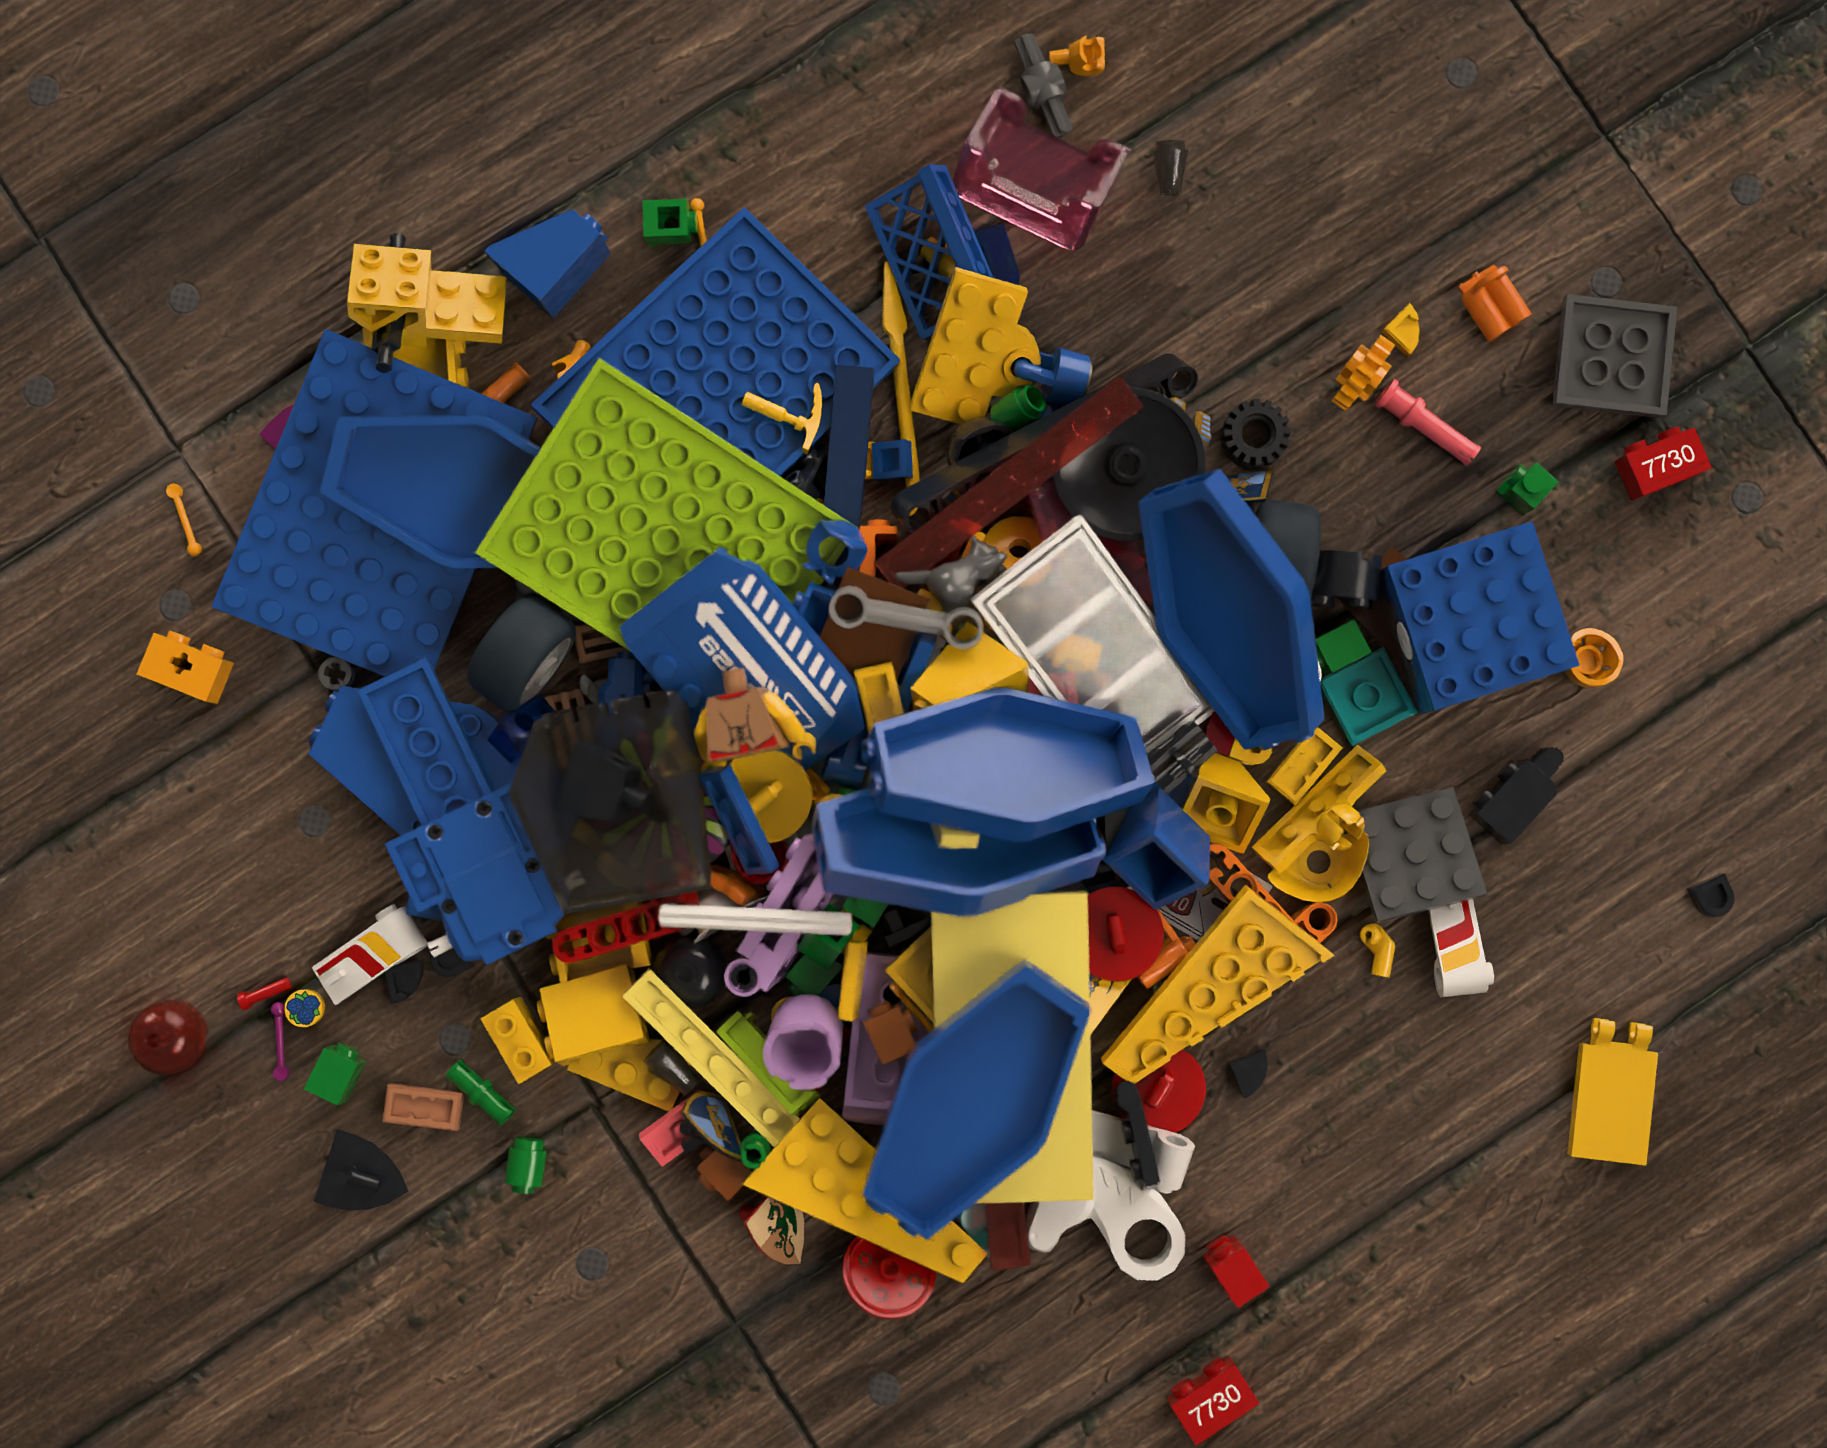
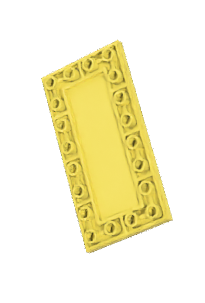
M1046 892L1033 894L1022 901L978 916L959 917L932 912L934 1029L1024 958L1089 1002L1087 892ZM1090 1016L1045 1144L1037 1155L975 1203L1094 1200Z

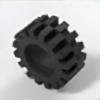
M1253 399L1251 402L1246 400L1240 403L1238 407H1235L1224 421L1220 434L1223 435L1221 445L1226 448L1225 454L1228 459L1232 457L1235 460L1234 464L1237 466L1243 464L1246 465L1245 469L1250 470L1253 467L1258 469L1265 468L1266 465L1273 464L1288 447L1290 442L1288 437L1291 435V427H1287L1289 419L1287 415L1282 416V409L1279 406L1276 408L1272 407L1271 401L1266 400L1263 403L1260 402V399ZM1259 421L1267 427L1269 440L1265 446L1253 448L1244 442L1242 428L1246 423Z

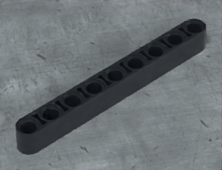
M1170 353L1161 355L900 491L892 500V514L909 533L913 535L924 534L1052 467L1054 445L1063 424L1077 407L1093 396L1111 389L1136 387L1155 391L1168 398L1176 397L1182 399L1196 388L1198 374L1193 367L1176 355ZM1048 439V442L1046 443V445H1044L1043 447H1041L1042 444ZM1014 456H1016V458L1014 459V461H1013L1012 463L1008 464L1009 461H1010ZM983 473V476L975 482L976 478ZM950 491L949 495L942 499L943 495ZM918 508L913 515L909 516L913 509Z

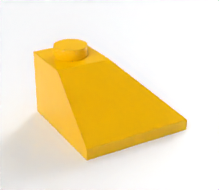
M1215 753L1196 769L1200 775L1195 779L1192 778L1182 809L1210 836V842L1224 845L1228 849L1244 854L1270 803V798L1239 761Z

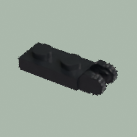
M1124 1080V1082H1120V1085H1117L1113 1094L1116 1099L1114 1102L1116 1110L1123 1113L1126 1121L1121 1122L1124 1142L1126 1145H1132L1135 1159L1129 1160L1134 1183L1140 1182L1142 1190L1152 1189L1159 1185L1160 1178L1140 1094L1137 1093V1085H1134V1082H1130V1080Z

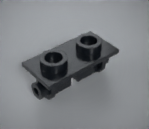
M829 442L817 447L812 446L808 454L797 461L792 472L785 478L786 481L815 500L821 494L818 490L823 489L826 485L828 455L826 454L829 450Z

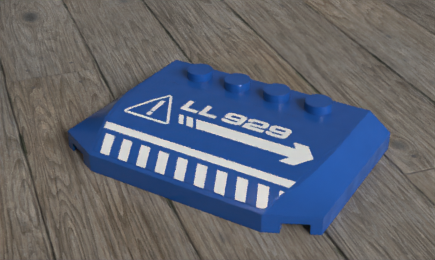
M719 547L624 621L619 628L628 649L695 727L702 709L706 707L707 699L726 694L722 672L744 668L748 689L761 687L768 688L769 692L776 693L794 712L805 732L815 737V754L812 753L808 746L802 745L800 748L803 754L800 760L793 756V742H789L788 748L779 749L796 759L806 771L865 729L867 723L859 699L860 694L857 682L758 564L750 560L744 562L727 554V549Z

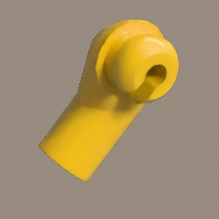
M1368 924L1361 929L1360 938L1374 954L1371 974L1390 978L1395 943L1380 925Z

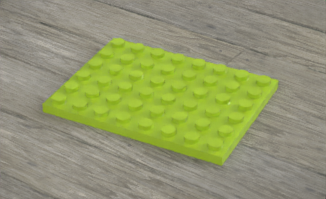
M598 358L475 553L629 650L619 628L622 623L719 547L727 549L726 553L744 562L750 560L758 564L793 605L797 592L805 594L810 581L821 585L824 581V578L819 576L816 570L812 571L803 567V563L809 562L806 548L814 527L822 520H847L601 358ZM834 537L825 538L819 547L821 559L826 564L833 566L846 545L843 541Z

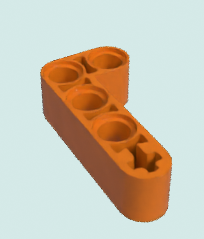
M1210 844L1211 854L1220 853L1221 857L1218 859V862L1224 870H1231L1232 866L1235 871L1224 876L1218 868H1209L1208 882L1228 904L1235 898L1230 891L1231 883L1236 878H1242L1252 891L1319 943L1336 928L1338 919L1335 910L1330 905L1322 902H1308L1290 917L1227 847L1220 844ZM1224 876L1221 882H1219L1218 878ZM1319 908L1325 914V923L1321 928L1314 929L1309 923V915L1313 910Z

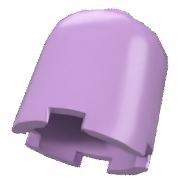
M800 994L791 997L779 1006L771 1022L763 1048L764 1064L772 1077L777 1075L781 1080L789 1082V1087L792 1089L811 1090L826 1084L827 1078L834 1074L840 1065L843 1022L838 1017L837 1008L827 999L812 994Z

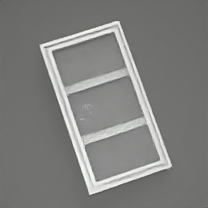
M1082 515L1074 517L970 598L1007 649L1028 662L1029 678L1043 696L1136 717L1147 755L1154 749H1162L1173 739L1174 732L1182 725L1189 726L1193 721L1199 725L1211 716L1212 712H1215L1164 645L1157 630L1156 617Z

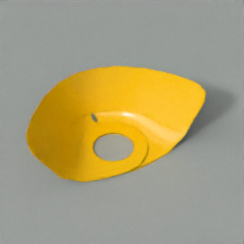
M1363 832L1361 838L1356 840L1350 834L1341 835L1353 845L1346 850H1333L1323 841H1316L1281 874L1273 869L1268 874V879L1284 893L1304 901L1318 903L1337 899L1353 888L1363 871L1369 849L1368 836ZM1321 850L1329 855L1330 867L1324 873H1313L1307 867V857L1313 851Z

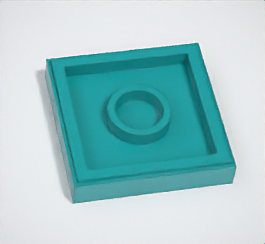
M1384 647L1332 672L1320 680L1321 693L1350 747L1418 713Z

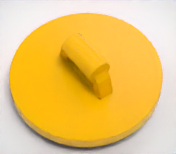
M774 750L737 758L729 763L768 843L786 839L800 829L810 813L813 792L808 774L796 759L783 751Z

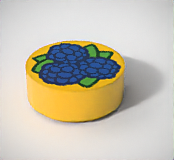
M298 990L292 993L286 1000L285 1015L289 1022L295 1026H312L319 1022L324 1015V1000L314 990Z

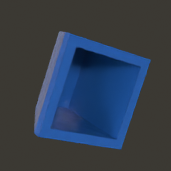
M573 209L494 243L484 251L496 269L551 318L557 315L611 254L605 243L608 238L601 231L603 229L602 226L589 214L585 213L581 217Z
M1157 787L1148 792L1141 803L1130 807L1103 861L1154 910H1157L1207 885L1210 865V836L1160 787Z

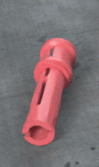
M1394 378L1380 394L1374 406L1378 409L1383 407L1400 419L1399 424L1401 426H1406L1407 428L1410 426L1414 427L1461 461L1463 465L1468 466L1472 461L1471 458L1474 459L1481 447L1474 444L1426 409L1424 399L1421 397L1414 398L1399 387V381Z

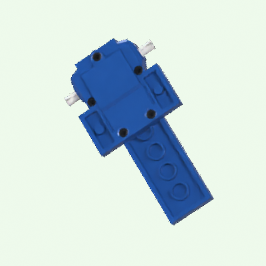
M424 658L357 690L422 825L385 843V846L417 913H421L438 904L443 914V925L446 935L427 943L429 949L438 946L437 949L430 951L432 956L436 957L453 948L464 961L483 959L485 964L488 965L559 931L557 924L569 912L570 899L567 892L587 884L585 877L575 880L583 875L582 871L578 869L560 879L559 875L542 860L540 854L559 846L526 777H522L492 791L429 659Z

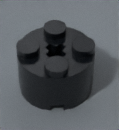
M1320 550L1315 582L1310 598L1312 606L1334 608L1335 601L1346 602V606H1349V609L1372 610V603L1379 602L1382 556L1373 554V560L1368 561V559L1363 558L1362 552Z

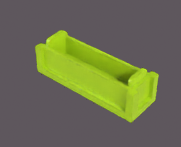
M737 1011L716 1032L791 1115L800 1116L821 1095L815 1088L811 1090L792 1089L789 1087V1082L781 1080L777 1075L772 1077L764 1064L763 1048L767 1037L753 1022L756 1014L753 1012L742 1014L740 1011Z

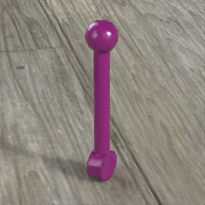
M277 1002L271 1007V1013L275 1016L277 1067L273 1071V1076L276 1080L283 1081L289 1077L290 1070L285 1066L282 1016L285 1013V1005Z

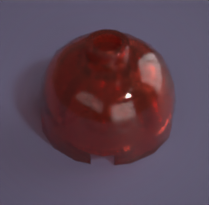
M177 1000L156 1001L143 1008L131 1021L127 1033L128 1049L134 1061L144 1070L159 1075L177 1074L194 1066L204 1055L208 1026L201 1012L190 1003Z

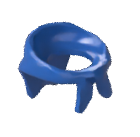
M843 520L820 521L814 527L808 539L806 552L809 562L803 563V567L812 571L816 570L818 575L823 577L829 584L834 583L835 577L843 578L847 567L857 570L864 561L868 551L860 530L853 524ZM834 537L843 541L848 547L849 555L844 564L830 566L821 559L819 547L825 538Z

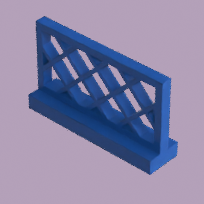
M928 164L918 170L919 174L865 205L921 340L931 338L936 326L935 324L928 328L923 315L927 303L942 308L943 305L942 302L929 297L934 279L937 278L949 284L951 281L950 277L937 273L942 253L952 256L957 268L993 278L946 165ZM922 185L926 194L922 210L908 205L912 190ZM888 203L898 207L893 227L884 224L878 210ZM906 210L921 215L915 235L901 230ZM928 219L936 221L941 231L937 244L922 239ZM899 236L913 241L907 260L899 258L896 253L895 247ZM921 244L935 249L929 269L915 264ZM913 269L927 274L921 294L913 291L909 283Z

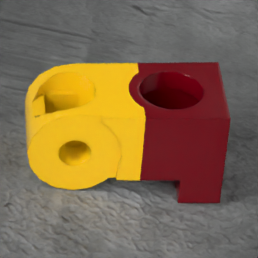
M1212 712V715L1205 720L1202 731L1218 749L1217 754L1246 765L1261 764L1269 759L1272 748L1261 750L1260 747L1244 750L1231 731L1224 726V722L1216 712Z

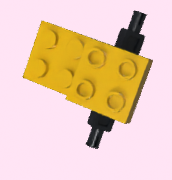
M393 233V236L390 235L389 247L354 244L347 300L348 317L373 333L371 349L378 354L375 367L377 371L381 373L392 371L393 352L398 350L401 345L427 347V338L502 344L506 277L431 270V250L404 248L406 238L401 233Z

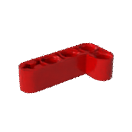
M678 858L652 862L645 873V881L651 899L650 903L558 932L552 943L555 956L562 962L574 963L687 929L682 927H662L659 923V910L663 904L678 903L680 905L700 906L687 864ZM666 866L673 872V881L670 886L664 882L662 877ZM641 914H644L649 920V929L646 933L639 927ZM607 925H610L614 930L615 937L612 943L605 937L604 931ZM587 938L589 944L573 948L572 942Z

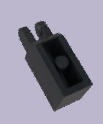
M1558 747L1539 749L1540 751H1536L1537 754H1534L1530 759L1517 760V762L1509 761L1498 772L1497 777L1500 780L1491 790L1486 787L1473 800L1472 804L1475 808L1468 815L1501 845L1512 844L1557 795L1556 784L1550 778L1559 769V766H1562V762H1564V753Z

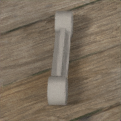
M845 586L838 589L834 593L829 605V613L832 620L841 627L853 628L866 621L945 636L952 646L959 649H968L976 645L981 639L983 632L982 619L972 608L958 607L950 613H943L868 599L867 595L855 586ZM843 594H852L858 597L863 605V611L860 616L855 619L840 617L835 610V603L838 597ZM968 615L974 618L977 622V634L972 639L966 641L955 638L949 628L951 621L955 617Z

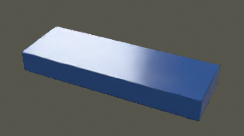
M731 765L707 768L698 774L746 874L771 873L780 865Z

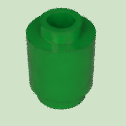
M1033 385L1019 386L992 405L991 418L1001 421L1015 432L1041 416L1042 411L1046 407L1044 396Z
M514 1137V1145L509 1146L505 1184L512 1185V1192L534 1194L535 1188L543 1187L547 1150L544 1149L545 1140L531 1137Z

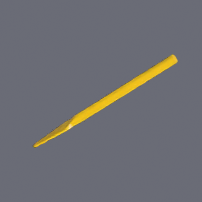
M887 261L884 263L882 327L889 336L890 350L901 360L893 370L900 438L901 440L911 441L913 478L905 479L906 488L920 481L913 414L909 406L911 397L903 337L907 330V321L896 279ZM918 508L913 509L909 516L913 515Z

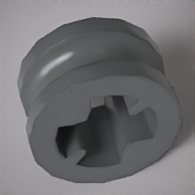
M331 657L320 665L318 677L326 688L338 691L340 686L351 687L354 684L356 670L350 662L338 657ZM340 664V670L346 672L344 680L338 679L339 684H334L335 680L329 677L330 669L336 670L335 665Z

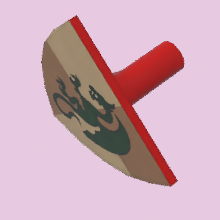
M765 1196L757 1207L744 1205L740 1208L739 1217L742 1221H745L744 1225L759 1251L769 1259L782 1264L801 1263L804 1244V1217L802 1211L768 1196Z

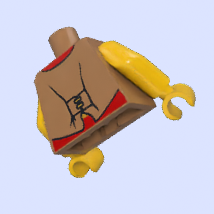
M744 668L722 672L726 694L707 699L706 707L702 709L694 730V738L700 757L705 760L701 767V772L707 768H712L711 765L715 767L728 765V760L788 748L789 742H793L792 753L798 760L802 759L803 753L800 748L802 745L808 746L812 753L815 754V737L805 732L794 712L776 693L769 692L768 688L757 687L748 689Z

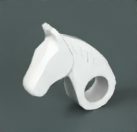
M1093 1155L1094 1200L1030 1202L1023 1225L1022 1236L1026 1245L1034 1251L1043 1253L1051 1251L1064 1231L1091 1218L1107 1241L1120 1269L1137 1280H1159L1175 1271L1185 1254V1233L1160 1193L1154 1188L1142 1190L1140 1182L1134 1183L1131 1170L1103 1157ZM1144 1219H1153L1161 1222L1167 1230V1242L1165 1248L1158 1256L1140 1260L1132 1257L1125 1250V1237L1127 1231L1134 1223Z

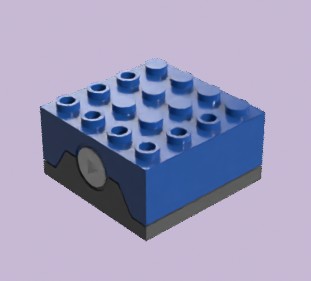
M1533 521L1388 565L1381 570L1379 598L1414 706L1418 712L1417 715L1580 666Z

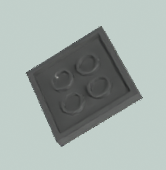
M1567 294L1563 297L1552 406L1654 418L1667 416L1677 307Z
M1454 787L1358 811L1364 819V833L1367 834L1369 839L1368 855L1361 877L1375 923L1487 895Z

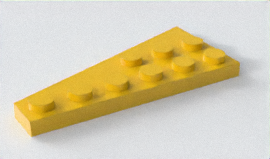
M1245 885L1101 1057L1102 1063L1124 1080H1130V1082L1135 1084L1171 1061L1170 1057L1188 1045L1194 1046L1203 1040L1202 1036L1218 1026L1224 1027L1271 997L1272 992L1290 980L1294 982L1305 975V970L1320 961L1324 963L1334 955L1325 946Z
M820 1098L816 1100L767 1155L765 1162H761V1166L756 1168L742 1183L743 1186L760 1192L778 1202L789 1205L816 1219L863 1240L865 1239L883 1247V1249L903 1256L960 1283L965 1282L988 1254L953 1221L927 1240L920 1234L914 1237L906 1233L898 1225L897 1222L899 1220L888 1212L882 1215L869 1207L865 1202L867 1198L863 1196V1188L875 1149Z

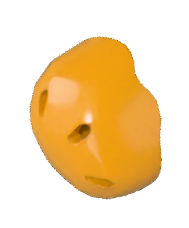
M1586 628L1577 631L1571 637L1580 666L1564 670L1572 682L1584 688H1598L1618 677L1623 665V653L1612 636L1598 629ZM1582 638L1584 639L1583 646L1581 645ZM1603 646L1604 650L1600 652L1598 649ZM1601 667H1608L1609 670L1601 669Z

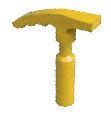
M818 383L814 385V407L811 411L812 417L810 419L801 415L798 418L787 413L785 408L766 401L750 392H746L741 404L742 406L775 421L787 422L795 426L794 429L797 431H805L806 439L801 452L808 454L818 431L821 418L822 394L820 385Z

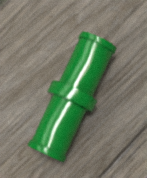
M460 1059L446 1073L445 1078L450 1080L469 1097L468 1103L473 1107L478 1105L498 1123L497 1125L502 1127L513 1116L517 1108L493 1089V1082L489 1079L483 1080L464 1063V1060Z
M757 1130L750 1132V1135L744 1138L740 1148L742 1162L745 1166L752 1169L759 1168L761 1162H765L771 1150L769 1141Z

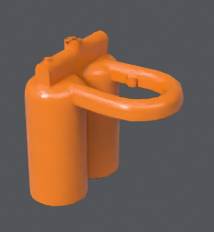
M1494 264L1481 273L1476 271L1471 275V279L1458 286V290L1462 294L1461 301L1488 342L1496 339L1532 315L1506 275L1509 269L1506 266L1497 268Z
M1159 909L1157 911L1161 917L1164 934L1167 938L1163 940L1162 949L1155 963L1145 973L1137 977L1147 990L1172 973L1195 946V940L1191 935L1189 937H1178Z

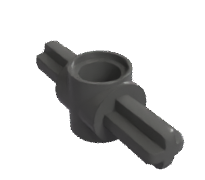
M1024 34L1015 40V47L1025 68L1020 77L1024 95L1031 108H1035L1037 111L1042 110L1054 138H1062L1073 130L1062 103L1067 95L1064 78L1056 63L1052 64L1051 61L1044 60L1035 36L1033 34Z

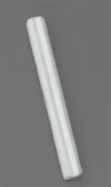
M663 904L659 910V923L662 927L849 935L852 930V916L847 912Z

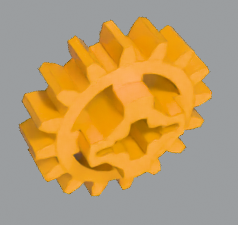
M1382 335L1376 339L1369 349L1361 344L1334 380L1341 387L1333 397L1332 402L1344 411L1351 406L1357 397L1365 402L1392 367L1385 360L1395 347V344Z

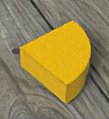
M1409 303L1381 331L1407 357L1414 351L1419 340V319L1413 306Z

